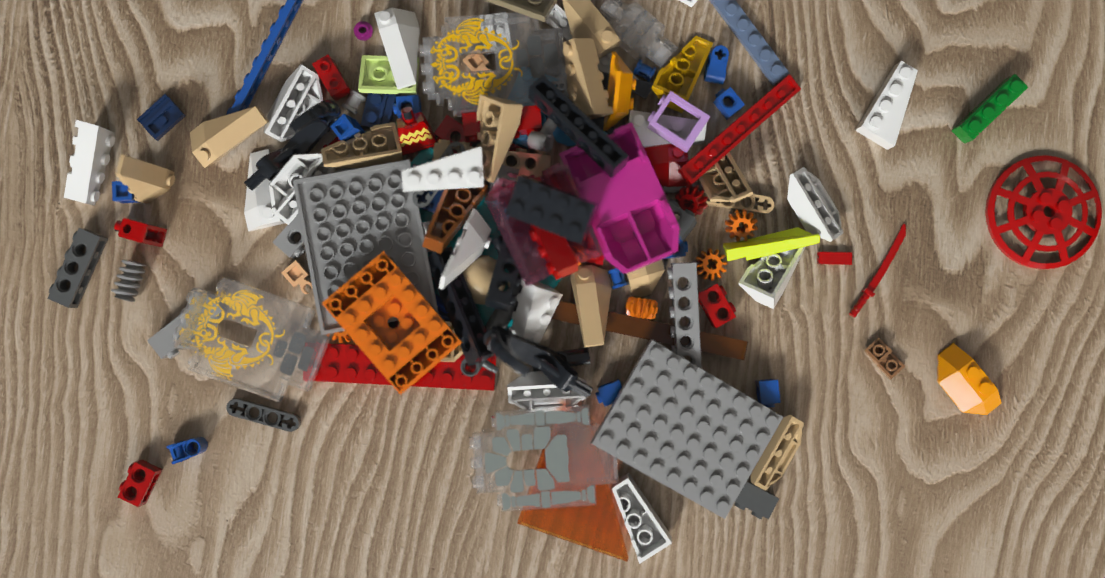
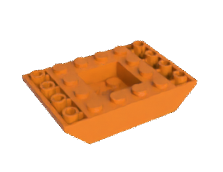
M384 251L322 302V305L400 395L462 343L449 325ZM391 317H396L399 320V326L395 329L388 325Z

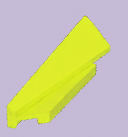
M796 227L751 238L747 241L723 243V248L727 261L746 257L747 261L817 244L820 242V235L812 234Z

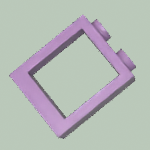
M670 91L668 96L663 95L660 99L658 111L655 112L653 110L647 119L650 122L647 128L687 153L710 116ZM670 101L699 119L686 140H683L657 123Z

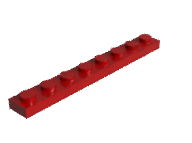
M790 74L787 75L677 171L689 185H692L801 90L799 85Z

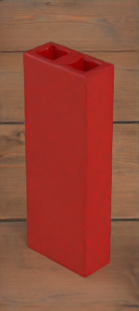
M817 252V264L852 265V252Z

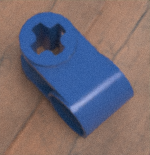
M718 45L710 52L704 73V81L723 85L729 51L725 46ZM717 52H719L720 56L722 57L720 60L716 55Z
M195 437L166 446L170 450L173 459L172 465L205 452L208 448L207 440L204 437ZM194 442L198 444V451L193 447Z

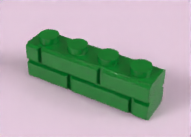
M1016 74L1009 76L952 129V132L964 144L974 140L979 133L1028 88L1027 85Z

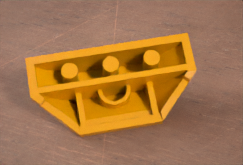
M612 51L608 82L609 98L607 99L608 107H612L613 114L604 117L603 131H608L629 114V110H633L634 98L630 97L631 90H635L636 79L633 78L631 70L617 52Z
M951 343L937 355V382L961 412L987 415L1002 403L996 386L976 361L957 345Z

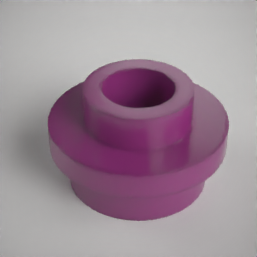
M358 22L354 27V35L357 39L366 41L372 37L373 28L368 22ZM366 28V32L360 33V29Z

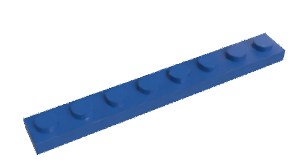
M287 0L285 5L280 8L277 21L271 25L270 34L261 45L262 50L259 56L254 58L253 67L250 73L246 74L244 85L236 93L235 102L228 109L226 115L248 109L303 0Z

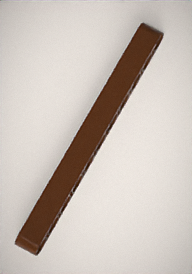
M559 301L551 319L580 325L576 304ZM608 311L606 331L674 345V338H671L670 326L674 325ZM700 331L701 351L745 360L748 341ZM684 336L680 340V344L683 346L688 345L690 342L689 336Z

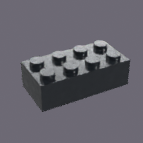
M519 175L505 215L582 244L585 242L599 204L531 177Z

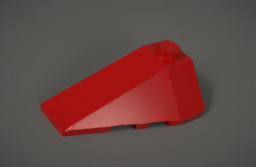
M673 144L644 148L660 185L663 187H684L688 185L677 171L688 161V152L685 153Z

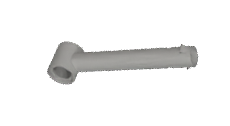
M566 88L563 94L569 98ZM549 117L540 132L532 131L529 134L527 141L529 148L549 152L554 144L552 133L557 125Z

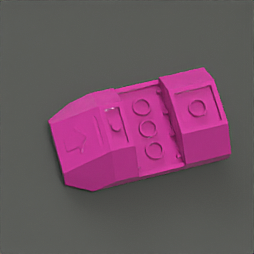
M632 122L615 129L614 133L607 135L629 156L626 166L613 178L578 146L559 153L577 196L599 204L591 223V229L604 258L623 274L631 273L677 252L680 228Z

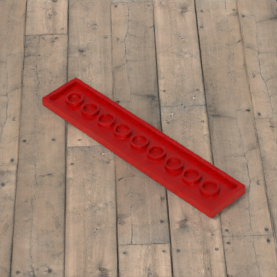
M305 342V347L315 349L317 355L311 369L303 371V381L391 385L358 345ZM463 354L455 362L440 361L412 386L494 391L496 373L482 367L478 374L474 376L464 375L461 371V363L465 358ZM492 355L487 361L496 366V356ZM466 363L467 370L470 372L475 371L476 364L468 366V363Z

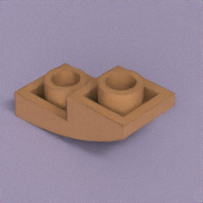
M879 337L864 350L890 380L905 367Z

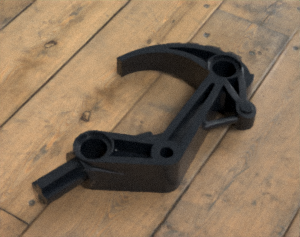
M324 100L312 106L292 121L289 126L296 134L283 148L263 156L256 163L258 170L244 182L245 185L253 191L266 178L271 181L293 154H309L323 135L331 130L330 126L340 117L341 110L338 104L332 100Z
M492 326L484 333L483 341L487 348L502 362L524 377L531 370L529 365L539 368L558 389L564 392L574 390L586 398L591 395L593 388L580 381L578 373L553 349L513 334L509 328L504 329L500 326Z

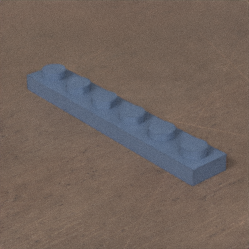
M709 0L772 86L789 74L783 63L736 0Z

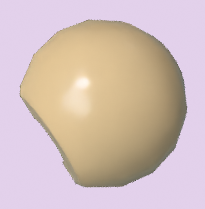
M481 255L462 272L475 304H485L497 261L490 256ZM505 285L500 286L499 289L503 291Z

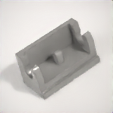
M501 165L495 181L488 184L485 203L489 204L490 202L503 205L505 201L497 199L496 196L506 198L512 183L516 181L519 169Z

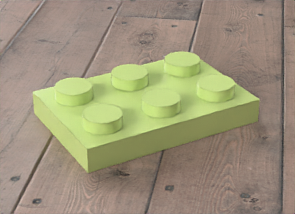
M362 55L358 85L359 93L417 95L419 57H417L416 84L398 90L387 56Z

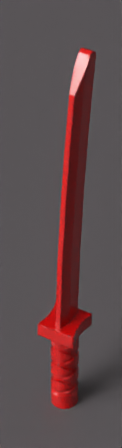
M906 224L901 225L893 244L867 288L862 289L863 295H861L853 309L849 312L850 316L855 318L867 302V299L874 297V290L889 268L906 236Z

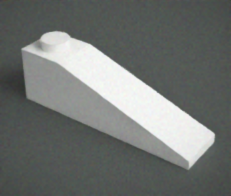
M392 7L374 13L397 89L415 85L417 82V56L420 27L415 12Z
M270 149L250 153L248 178L258 170L256 163L263 156L269 154ZM267 178L253 191L248 187L246 189L244 214L249 232L285 223L272 212L268 185L270 181Z

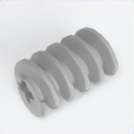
M122 260L121 262L126 267H119V269L124 273L117 274L121 281L114 282L119 288L112 289L111 291L116 294L114 296L116 298L135 302V298L131 295H137L138 292L133 288H140V284L136 281H141L143 277L138 273H145L141 266L147 265L132 260Z

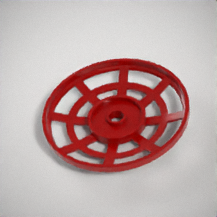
M1042 155L1022 159L1010 165L997 177L986 200L985 214L987 227L994 243L1009 259L1029 268L1054 269L1076 261L1092 246L1101 226L1102 208L1100 197L1093 181L1081 168L1068 160L1056 156ZM1036 161H1054L1062 163L1059 173L1049 171L1036 173L1031 163ZM1023 166L1028 177L1020 181L1013 191L1001 188L1008 176ZM1069 167L1085 180L1090 191L1083 193L1080 187L1067 177ZM1040 178H1056L1057 182L1054 189L1044 188ZM1032 181L1036 191L1029 197L1020 195L1019 193L1023 187ZM1065 183L1070 185L1078 196L1069 199L1062 192ZM997 195L1009 199L1007 204L1008 223L1000 226L996 225L994 211ZM1094 198L1096 207L1094 228L1086 224L1088 218L1086 201ZM1015 202L1024 205L1023 217L1015 220L1014 206ZM1080 203L1082 206L1081 221L1072 217V206ZM1046 206L1051 209L1049 217L1044 214ZM1027 224L1035 232L1033 238L1029 240L1018 227ZM1068 224L1077 228L1073 236L1064 241L1062 230ZM1012 230L1018 240L1028 246L1022 257L1008 247L1002 239L1001 233ZM1082 232L1091 236L1082 250L1068 258L1066 247L1074 243ZM1054 234L1057 245L1046 246L1039 244L1043 235ZM1035 250L1044 252L1058 250L1060 262L1038 263L1030 261V258Z

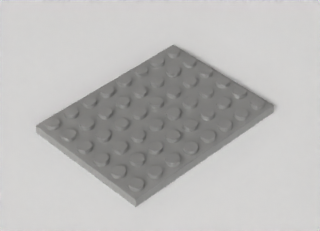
M410 159L293 180L321 335L345 331L322 305V302L383 251L439 313L427 248L422 247L424 232L420 210L412 200L415 191L403 192L401 171L412 168ZM391 317L388 323L399 320L396 317Z
M650 339L594 435L591 444L725 519L782 421L783 416Z

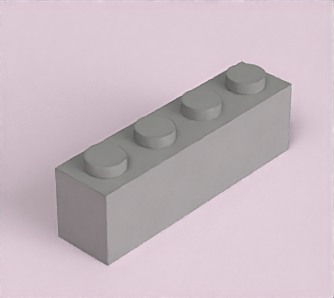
M207 293L147 340L161 359H172L180 353L179 349L193 343L192 340H194L197 334H194L192 337L190 329L192 328L200 332L201 330H197L200 326L198 322H202V320L197 321L195 316L201 317L202 313L205 316L204 310L207 309L206 307H200V304L207 300L206 304L209 305L208 303L211 300L208 297H211L212 300L218 298L215 293ZM216 301V304H219L220 307H217L215 313L208 315L211 316V319L221 318V308H223L225 313L228 312L221 301L220 303Z

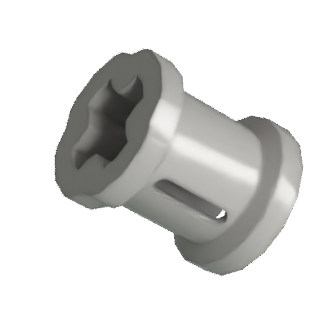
M351 89L350 96L341 106L357 115L358 107L366 98Z

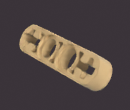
M756 194L748 196L751 200L749 207H743L741 200L731 204L706 201L709 206L738 209L740 211L746 209L747 212L767 214L774 208L773 199ZM755 198L758 199L756 203H763L766 200V204L769 207L763 210V206H755Z

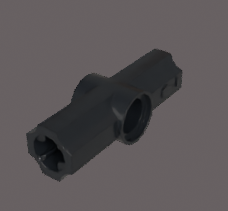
M588 347L556 352L558 355L563 354L566 357V362L571 367L591 364ZM532 366L533 372L541 371L539 368Z

